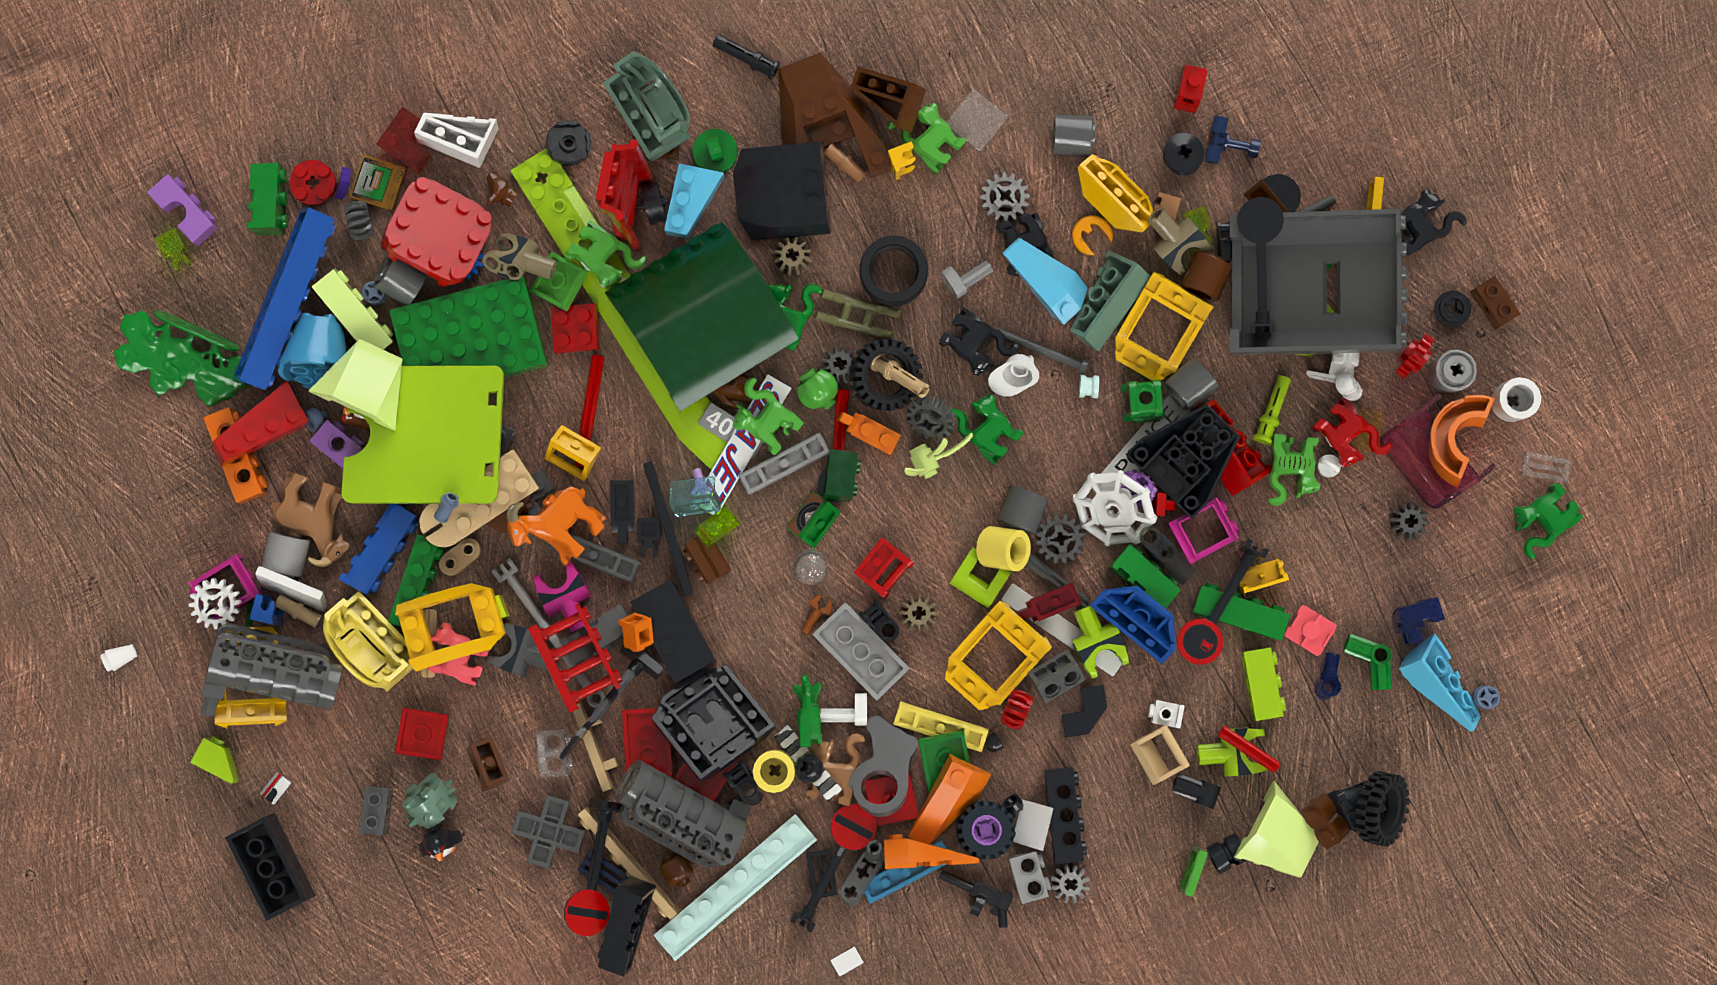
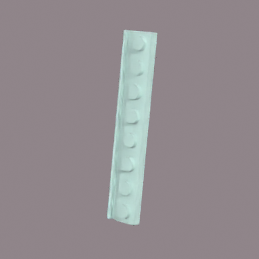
M795 814L653 936L676 961L817 841L816 837Z

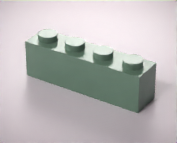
M1110 250L1105 255L1107 260L1104 267L1100 266L1096 274L1098 279L1095 286L1090 287L1087 293L1089 297L1087 303L1082 305L1070 329L1084 345L1098 352L1151 277L1138 263Z

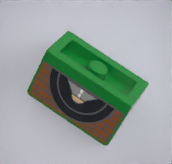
M811 492L786 529L815 549L841 511L827 500L822 499L815 492Z

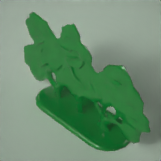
M143 310L132 315H124L120 329L129 342L114 350L117 367L133 373L149 369L151 373L149 384L158 396L166 393L169 388L175 390L183 387L185 380L188 379L193 380L198 397L207 406L218 404L221 400L233 398L238 389H245L247 384L233 379L241 357L232 356L225 358L219 347L231 351L240 350V347L234 342L159 310H153V314L165 322L160 326L154 325L148 314ZM172 325L188 332L187 338L171 337L170 326ZM157 331H162L160 337H156ZM194 336L211 342V349L202 353L195 351L191 346ZM209 354V359H204L203 356ZM213 354H216L215 358L219 359L220 368L214 367L212 363ZM224 360L228 362L227 367H224Z

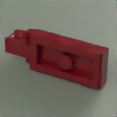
M1070 582L1031 598L1025 602L1027 607L1017 611L1018 613L1016 614L1023 620L1032 617L1033 622L1041 621L1078 606L1082 602L1074 583Z

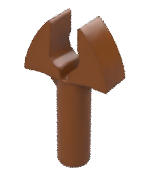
M823 594L814 597L808 602V604L812 605L813 611L801 629L804 635L810 634L821 615L827 614L830 616L831 599H829L825 608L818 610V602Z

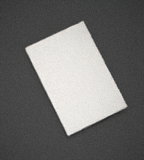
M258 567L255 575L261 587L325 612L328 605L323 591L264 567Z

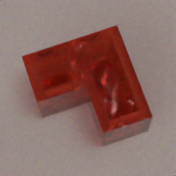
M402 107L376 145L418 175L431 156L426 150L414 143L416 140L414 132L420 119Z

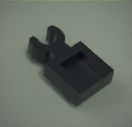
M637 518V541H644V545L640 549L641 557H645V550L647 548L653 550V557L658 555V549L654 545V541H661L660 518Z

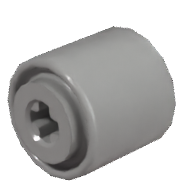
M1458 349L1449 350L1434 358L1430 363L1427 372L1428 380L1431 386L1438 392L1455 394L1473 383L1477 374L1476 363L1472 356L1465 351ZM1459 365L1458 370L1461 371V374L1453 376V370L1450 367Z
M269 532L261 567L291 579L301 577L310 540L282 533Z

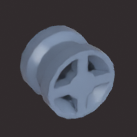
M375 281L367 282L362 289L364 299L373 306H380L385 303L388 295L381 291L378 294V290L374 287Z
M1480 686L1474 690L1472 695L1474 704L1482 709H1492L1496 707L1500 700L1498 690L1492 686Z

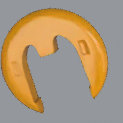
M1088 215L1078 220L1074 225L1072 240L1075 247L1081 253L1095 256L1093 251L1083 241L1081 232H1085L1088 235L1092 231L1090 225H1096L1112 243L1113 231L1110 224L1104 218Z

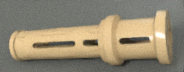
M885 354L878 355L869 365L872 371L880 372L885 379L898 382L921 398L925 397L929 392V385L903 370L897 361L889 360Z

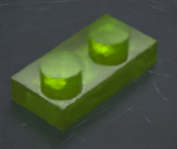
M725 506L699 524L694 531L709 548L738 527L740 522Z

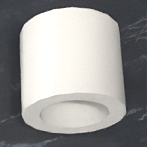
M1518 377L1508 380L1495 388L1492 394V398H1495L1492 405L1494 413L1500 419L1507 422H1516L1528 418L1536 413L1541 405L1539 388L1527 378ZM1507 397H1515L1517 405L1509 406Z

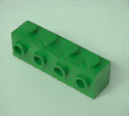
M420 534L416 536L388 620L389 623L401 626L399 617L395 615L396 605L430 594L428 589L430 583L436 577V564L443 556L444 547L431 544L426 539V536Z

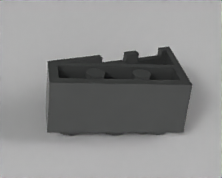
M623 604L618 605L590 623L591 628L596 627L602 640L598 641L602 650L607 648L610 651L615 647L614 642L619 639L623 640L622 626L618 624V620L629 616ZM583 626L576 633L568 638H563L559 642L563 646L588 634ZM590 642L567 655L573 665H578L594 657L598 652L593 642Z

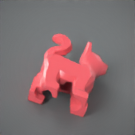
M443 622L436 629L434 635H430L432 642L438 645L452 646L471 641L469 637L455 633L448 622ZM484 651L472 655L487 656L489 651ZM468 655L428 667L427 669L433 673L454 676L463 683L475 686L477 677H480L483 667L478 664L475 666L467 664L470 657Z

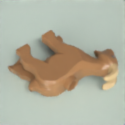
M287 471L283 487L284 500L282 503L275 502L270 506L273 509L274 520L280 527L289 529V535L302 538L304 534L312 537L317 544L322 559L316 560L309 557L308 561L314 566L327 567L339 560L351 548V544L344 540L343 533L339 535L336 541L333 540L334 517L338 504L343 499L342 488L323 482L315 505L300 501L298 490L300 486L307 482L308 477Z

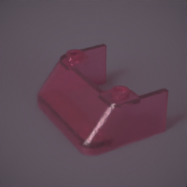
M1439 393L1416 408L1380 437V446L1388 442L1391 443L1392 447L1387 453L1388 457L1423 502L1432 509L1442 507L1470 489L1496 467L1492 463L1477 473L1470 464H1467L1458 488L1446 482L1435 471L1429 459V435L1425 430L1431 427L1433 423V417L1428 408L1441 398Z

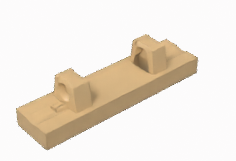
M582 701L577 704L579 709L573 712L579 730L590 719V717H587ZM601 718L594 724H592V726L602 723ZM590 727L583 740L601 789L604 792L614 788L607 770L619 765L616 758L607 761L603 760L593 730Z

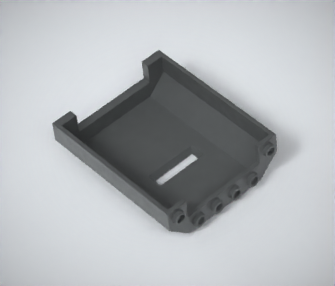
M1400 209L1283 213L1284 223L1281 232L1272 241L1266 243L1267 311H1270V321H1275V333H1270L1269 326H1265V331H1261V327L1257 326L1255 334H1251V322L1256 321L1255 311H1258L1256 243L1244 238L1239 231L1237 224L1238 214H1230V239L1232 240V329H1230V353L1232 356L1402 352V346H1406L1407 343L1406 332H1403V326H1407V312H1403V303H1407V289H1402V280H1407V266H1402V257H1407V243H1402V229H1406V215H1401ZM1327 264H1337V313H1327Z

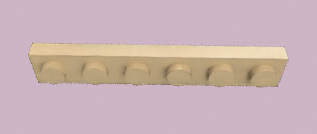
M586 807L578 814L581 818L579 821L585 829H591L596 835L598 816L591 808ZM608 828L605 846L612 853L610 854L612 860L617 865L622 864L627 870L625 872L627 877L631 875L656 885L652 900L658 905L656 907L658 912L663 917H668L671 920L680 911L678 906Z

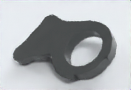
M873 716L868 720L866 727L872 737L874 755L854 769L848 786L853 789L854 798L862 810L870 815L882 817L897 812L906 801L909 766L912 764V756L917 750L918 741L916 737L908 735L890 725L882 717ZM882 774L894 779L898 785V790L891 801L877 805L870 803L864 798L862 788L868 778Z

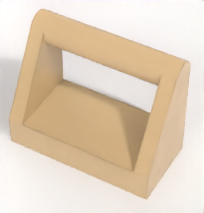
M1167 724L1130 744L1153 785L1190 766ZM1159 734H1162L1179 764L1172 769L1167 768L1151 740Z

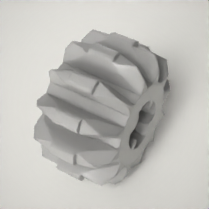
M1064 864L1065 872L1062 873L1059 868L1055 869L1056 873L1060 875L1059 878L1051 876L1052 881L1058 882V884L1051 885V890L1060 889L1056 892L1055 897L1060 898L1064 894V903L1068 902L1069 896H1071L1073 903H1077L1075 895L1078 894L1081 899L1085 898L1084 894L1080 891H1089L1090 888L1083 885V883L1089 882L1090 879L1089 877L1080 878L1086 871L1080 869L1076 873V864H1073L1071 871H1069V866ZM1068 878L1070 880L1075 879L1076 882H1073L1075 887L1065 888L1064 885H1067L1065 880Z

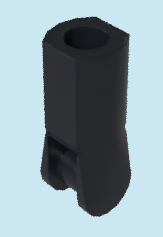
M1217 221L1218 256L1225 259L1227 263L1232 262L1230 221L1228 223ZM1221 232H1228V238H1221Z

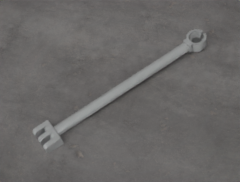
M511 558L506 560L511 567L509 570L503 563L499 565L503 571L502 575L494 568L491 572L498 582L502 584L507 580L539 627H544V629L549 627L550 625L514 576L520 571ZM557 634L549 637V641L555 649L562 646ZM567 654L561 657L569 669L576 666L573 665ZM584 672L575 676L583 688L591 684ZM601 690L587 696V702L590 706L597 708L600 704L593 701L595 694L601 696L600 702L606 697L605 693Z

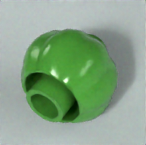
M811 368L798 378L801 383L797 386V395L804 406L811 409L823 407L827 410L836 403L834 398L838 392V383L835 376L830 374V371L823 370L822 368L815 371L814 368Z

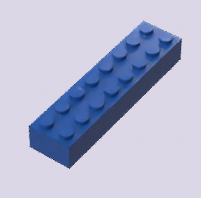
M309 207L300 210L233 379L262 390H266L267 386H272L275 379V374H273L276 365L279 366L284 343H288L293 333L290 331L293 322L296 323L300 317L301 310H299L301 301L305 302L310 289L307 286L310 279L314 280L318 272L316 264L318 259H322L326 252L327 246L324 244L327 237H331L334 232L335 225L333 221L335 218Z

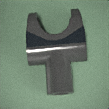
M503 623L505 634L511 639V649L504 656L487 655L485 661L504 671L525 677L529 665L548 671L529 630L521 626Z

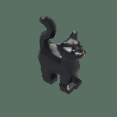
M1428 189L1423 190L1418 202L1407 206L1401 212V215H1406V227L1410 232L1409 236H1402V243H1407V256L1418 252L1427 243L1446 237L1451 232L1454 220L1459 221L1462 226H1465L1467 224L1465 215L1458 211L1450 212L1444 218L1442 228L1437 229L1426 213L1435 211L1445 202V199L1440 200L1435 193Z
M1037 212L1032 215L1028 213L1018 218L1019 223L1025 227L1024 233L1017 234L1009 220L996 226V232L1003 234L1005 250L1015 240L1021 238L1054 258ZM1009 263L1006 268L1007 274L1020 277Z
M964 307L960 314H957L952 321V325L955 327L961 326L965 329L961 338L945 332L939 340V345L942 347L949 345L960 358L969 362L971 372L976 376L986 372L990 366H995L994 361L988 355L978 352L990 337L996 339V347L1001 355L1009 357L1015 355L1019 350L1018 343H1014L1010 348L1006 347L1005 336L1000 330L982 322L976 314Z

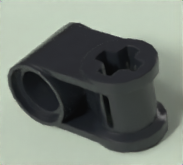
M876 598L873 600V604L864 612L860 611L858 613L884 641L891 642L899 636L898 625ZM884 626H894L895 634L892 637H885L882 634Z
M742 759L729 772H723L726 780L745 803L755 806L762 801L763 791L757 785L753 774ZM750 789H754L752 795L746 796Z

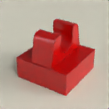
M1157 492L1155 494L1156 496L1151 503L1154 514L1157 517L1165 516V511H1175V501L1166 500V493Z

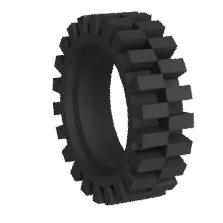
M881 339L873 340L872 343H866L863 345V349H859L856 352L858 354L857 357H853L851 360L854 364L849 366V371L852 372V376H849V381L853 382V386L850 387L852 391H856L857 394L855 396L857 399L862 400V404L876 410L894 411L895 409L903 408L904 404H909L912 401L911 397L917 396L904 386H901L897 392L890 396H880L870 388L867 380V370L870 363L878 355L884 353L892 354L901 362L905 371L917 379H923V373H919L922 365L917 363L916 360L919 357L917 354L912 353L914 350L911 347H906L905 343L898 342L897 340Z
M1378 771L1368 777L1369 781L1364 783L1365 790L1361 789L1360 791L1362 799L1357 801V804H1360V808L1356 809V814H1359V817L1355 819L1356 824H1359L1356 829L1357 832H1360L1359 837L1362 838V841L1388 847L1390 844L1395 843V839L1397 840L1400 837L1398 832L1402 833L1404 829L1402 823L1406 824L1407 819L1404 816L1405 813L1408 814L1409 809L1406 808V805L1410 804V799L1406 798L1409 795V790H1407L1408 784L1400 775ZM1386 795L1385 805L1387 807V810L1384 811L1382 819L1380 821L1381 806Z

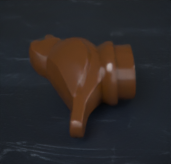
M490 172L487 176L490 199L486 204L490 206L495 202H500L503 206L510 207L518 191L513 189V186H509L508 181L500 177L498 172Z

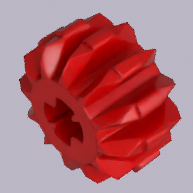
M1013 690L1003 711L1001 723L1011 729L1020 730L1032 705L1033 697L1022 690Z

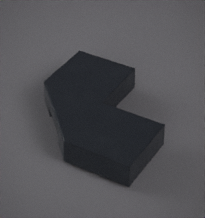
M1104 684L1080 688L1084 711L1061 715L1065 738L1090 733L1107 709Z

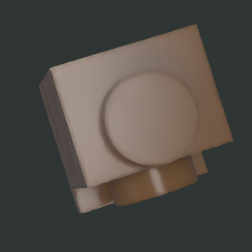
M1159 192L1155 199L1159 204L1155 203L1153 212L1164 208L1175 221L1181 198Z

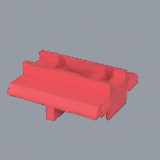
M1302 605L1284 636L1314 655L1319 656L1335 632L1337 625L1321 614Z

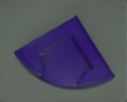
M342 167L335 198L342 200L345 198L350 183V168Z

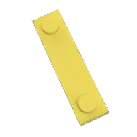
M901 701L893 725L927 736L963 730L967 748L982 752L989 731L987 728Z

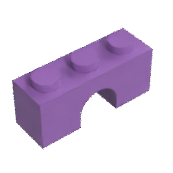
M167 174L147 193L168 213L177 206H184L186 208V217L178 227L192 243L199 246L218 229L214 223L217 219L208 210L204 212L199 207L201 201L193 193L189 195L184 190L187 186L179 177L173 178Z

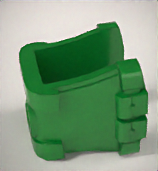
M1160 379L1142 382L1131 381L1120 387V393L1129 392L1130 412L1122 415L1124 422H1154L1165 417L1161 393L1163 385ZM1144 391L1149 392L1152 395V402L1150 404H1142L1139 400L1140 393Z

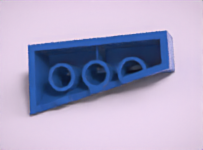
M390 504L375 525L377 532L375 534L371 533L364 541L362 547L364 551L354 555L350 561V571L348 574L342 573L338 579L367 595H371L372 592L376 593L382 585V576L385 572L388 574L394 566V557L397 553L400 554L406 547L407 542L405 540L409 533L413 534L418 528L419 516L400 504Z

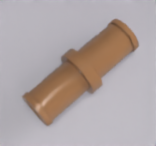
M833 143L823 153L824 156L828 157L839 167L838 170L841 172L845 171L857 183L867 174V171L852 160V156L845 155Z

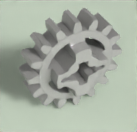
M1003 172L1001 178L994 174V181L987 179L986 184L988 187H982L981 189L986 194L980 196V200L986 202L982 205V209H989L988 217L992 214L996 215L995 221H998L1000 217L1003 218L1004 222L1007 221L1008 217L1015 221L1016 214L1021 216L1024 214L1021 208H1028L1029 204L1024 201L1030 198L1029 194H1024L1028 190V186H1021L1022 178L1017 181L1014 180V173L1010 178L1007 177L1006 172ZM1001 183H1008V184H1010V185H1009V186H1001L1000 184H1001ZM1017 191L1020 194V203H1017L1018 201L1015 199ZM990 192L995 196L993 204L990 202ZM1001 194H1009V199L1001 201ZM1004 208H1008L1010 211H1009V212H1002V211H999V210H1000V209H1004Z

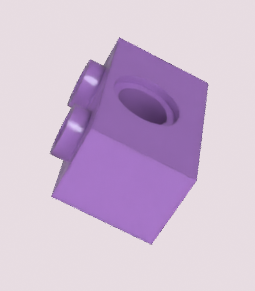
M326 420L311 438L310 442L343 468L344 457L359 453L364 449L362 447L364 442L354 434L352 437L344 432L346 428L337 420L334 423ZM343 438L345 442L344 447L341 450H336V440Z

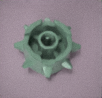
M431 773L418 785L414 783L406 789L405 793L407 796L402 803V807L407 812L404 819L410 817L408 827L418 824L420 828L424 826L426 829H429L445 819L443 814L449 807L453 810L457 803V797L453 794L456 787L450 789L452 779L443 782L435 773Z

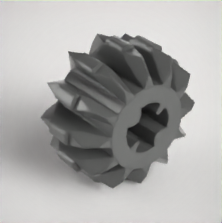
M353 201L350 204H346L344 206V214L351 238L353 240H364L373 236L374 231L367 204L364 201Z
M845 345L841 347V352H838L837 346H833L834 354L828 350L825 352L826 356L830 359H821V363L829 365L822 369L830 371V374L836 376L837 383H839V378L843 377L844 384H847L848 379L846 376H852L849 366H853L854 363L851 362L852 358H850L854 354V350L851 349L846 354ZM839 359L847 363V366L844 365L843 370H840L839 367H834V364H837Z
M1408 502L1406 508L1402 503L1399 504V510H1392L1396 518H1389V522L1395 523L1396 526L1391 527L1390 530H1399L1396 535L1397 538H1401L1404 535L1405 541H1410L1411 537L1418 540L1420 539L1419 533L1426 534L1427 531L1422 525H1429L1430 522L1423 521V517H1426L1428 513H1419L1422 509L1421 505H1417L1414 508L1413 502ZM1411 517L1410 520L1413 519L1414 523L1408 527V524H1405V519Z

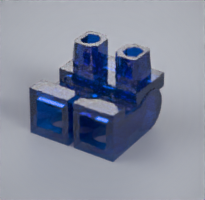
M1438 597L1427 598L1394 610L1392 620L1397 626L1393 628L1395 634L1402 635L1404 644L1411 645L1423 641L1420 628L1425 627L1423 619H1427L1428 622L1445 620Z

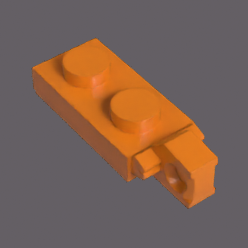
M841 412L837 421L848 426L846 431L849 432V435L888 455L892 454L901 436L897 432L856 412L853 417Z

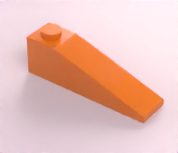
M949 754L908 837L931 844L981 795L991 773Z

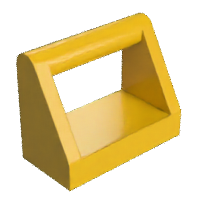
M561 425L551 438L544 459L578 479L585 481L600 453L601 447ZM555 449L584 465V469L581 470L553 454Z

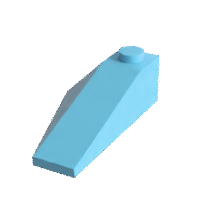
M1021 238L1015 240L1002 252L1054 319L1065 324L1081 310L1088 287L1075 271Z
M1434 633L1405 656L1399 669L1415 689L1470 732L1474 731L1481 716L1469 692L1463 691L1459 681L1461 676L1458 671H1453L1448 661L1451 659L1448 650Z

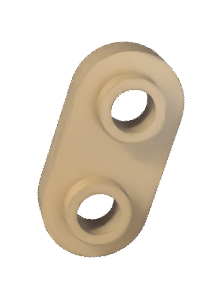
M466 538L442 556L439 561L440 570L449 576H455L480 557L482 552L480 543L471 538ZM468 545L473 548L470 554L465 552V548ZM449 560L454 561L453 568L447 567V562Z

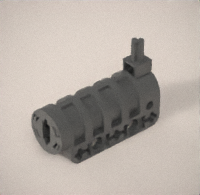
M223 624L217 631L202 689V695L205 697L200 713L208 717L214 716L218 700H223L226 687L331 710L340 680L342 665L330 662L331 652L325 645L235 624ZM255 635L258 640L246 638V636ZM295 645H299V646H302V648L304 649V651H303V650H299V649H294V648H292V647L295 646Z
M636 760L628 768L620 781L615 795V800L622 804L619 810V818L624 824L703 868L727 865L733 861L747 828L746 819L752 809L747 806V803L744 802L738 793H736L735 798L726 800L724 807L641 760ZM750 789L746 796H750L753 789ZM632 809L633 818L629 819L627 810ZM646 826L651 827L654 830L649 831L647 830ZM685 847H686L687 849H689V850L691 849L693 852H692V853H688V852L685 850ZM723 854L727 856L726 858L721 859Z

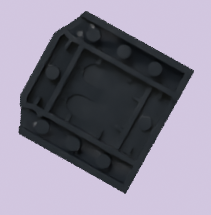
M822 141L741 149L733 171L738 220L751 240L832 233L830 212L827 207Z
M727 665L710 670L705 668L696 672L664 695L660 701V706L652 716V722L700 782L714 777L766 739L775 729V724Z

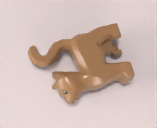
M852 734L845 742L846 752L851 757V761L848 764L830 761L834 753V739H831L830 742L822 741V744L812 743L811 745L813 754L820 758L825 770L842 789L831 799L832 801H838V804L849 806L853 789L848 786V782L854 769L860 765L861 755L855 749L854 744L856 742H865V737L861 734ZM814 784L806 791V796L817 798L820 794V791Z

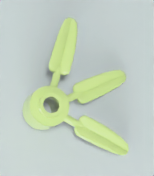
M970 433L959 444L943 453L941 452L948 443L945 438H943L940 445L934 451L928 448L926 443L910 450V460L915 469L905 468V474L909 476H924L925 479L938 474L936 469L940 466L937 460L958 451L970 441L973 434Z

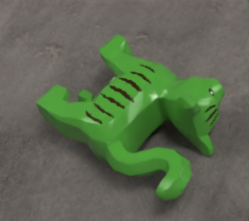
M1274 434L1271 447L1273 461L1269 483L1278 493V496L1269 498L1268 503L1273 506H1279L1286 501V489L1278 481L1281 475L1299 476L1296 485L1297 498H1300L1302 494H1311L1319 491L1320 483L1314 476L1316 462L1313 447L1317 446L1319 439L1308 437L1307 440H1303L1300 453L1289 450L1294 438H1286V435Z

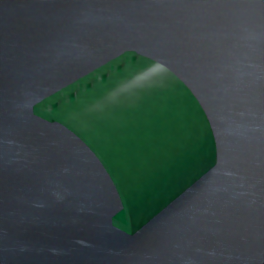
M723 222L712 225L704 233L692 237L686 244L671 250L666 256L651 262L643 270L633 273L628 279L613 285L608 291L604 292L643 349L679 411H682L799 339L766 281L741 244Z

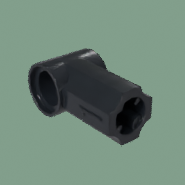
M1178 773L1171 792L1214 809L1222 787L1203 780L1198 781Z

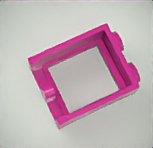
M1218 498L1209 501L1199 513L1213 507L1228 538L1196 554L1180 524L1190 519L1187 514L1166 524L1167 528H1171L1176 538L1177 546L1182 549L1186 556L1187 565L1239 539L1237 534L1240 531L1234 521L1230 522L1226 514L1229 511L1223 500L1219 501Z
M241 554L233 555L223 563L189 582L191 587L189 589L190 594H197L198 592L195 590L197 585L201 586L200 584L231 565L248 593L238 599L242 600V603L236 605V608L241 609L254 601L256 594L264 595L265 593L255 585L252 580L254 575L250 570H246L241 561L244 559ZM201 600L200 603H201V605H202V607H203V608H202V610H203V609H204V605H203V601ZM218 614L210 615L211 618H222Z

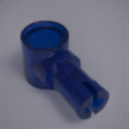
M1330 652L1325 654L1324 669L1320 674V680L1314 687L1316 696L1322 700H1328L1336 696L1341 690L1339 675H1337L1341 656L1339 654H1335V656L1334 653ZM1324 683H1328L1331 686V693L1325 691Z

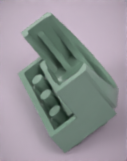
M633 51L613 65L618 73L604 81L603 84L649 160L654 162L691 137L688 132L690 115L686 104L672 81L656 63ZM652 80L654 81L652 84H650L649 86L640 91L641 87H643ZM641 98L643 99V101L645 102V104L647 105V107H648L649 110L651 111V113H652L653 117L655 118V120H656L658 126H657L656 123L654 122L653 118L651 117L650 113L648 112V110H647V108L645 107L644 103L642 102Z

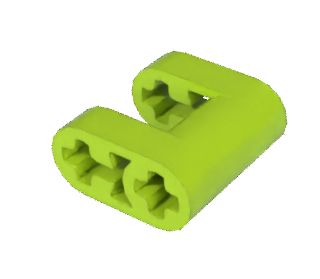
M972 547L949 584L989 608L1012 571L999 569L990 584L984 582L970 573L978 561L976 548Z

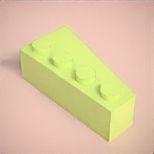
M333 269L312 286L314 291L356 341L361 339L380 349H385L394 341L391 338L394 335L386 324L382 326L377 320L378 314L371 306L367 308L362 301L364 297L356 288H351L347 283L349 279L341 270Z

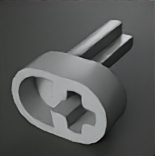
M986 260L961 277L958 276L951 266L941 271L940 275L952 295L958 299L967 293V288L991 274L993 269Z

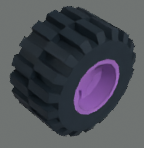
M980 801L971 804L963 811L957 822L956 833L959 843L967 853L979 859L990 860L1005 854L1009 847L1012 846L1016 835V826L1011 813L1004 806L992 801Z

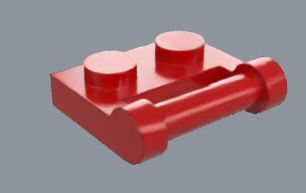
M882 537L853 573L886 599L890 594L888 593L906 569L913 566L914 562ZM896 557L901 562L882 586H880L876 581Z

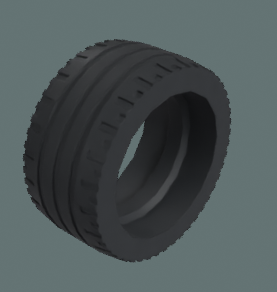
M886 236L876 240L865 250L859 267L860 281L865 292L874 301L886 306L905 305L916 299L926 285L928 278L927 259L921 248L910 239L901 236ZM897 249L904 251L911 256L916 265L915 280L903 292H885L876 286L872 279L871 268L873 261L880 253L886 250Z

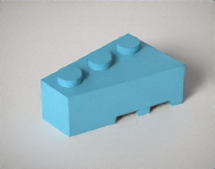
M679 163L664 229L666 235L684 239L690 238L707 206L714 198L719 186L723 183L725 179L724 173Z

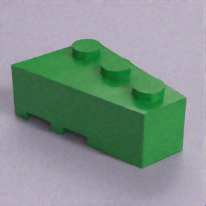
M1129 544L1125 546L1108 566L1110 570L1129 586H1138L1165 609L1181 591L1177 587L1179 583L1170 575L1166 577L1160 572L1161 568L1152 560L1149 562L1143 556V552L1134 545Z

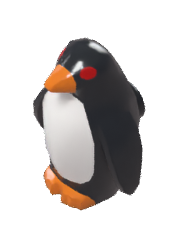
M440 824L426 829L427 833L419 844V851L422 857L428 855L431 858L442 861L443 857L454 852L456 844L463 840V835L460 831H449L445 827H441Z

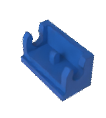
M256 594L250 619L272 625H283L282 617L284 611L281 609L274 611L275 602L272 596Z

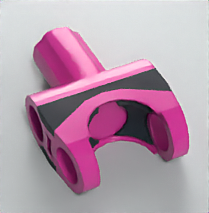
M571 560L566 565L567 580L560 588L553 589L549 587L547 583H544L540 574L533 576L539 599L549 617L561 612L565 619L578 612L575 607L576 604H580V602L591 597L583 577ZM580 621L568 628L571 633H574L582 628L584 624Z

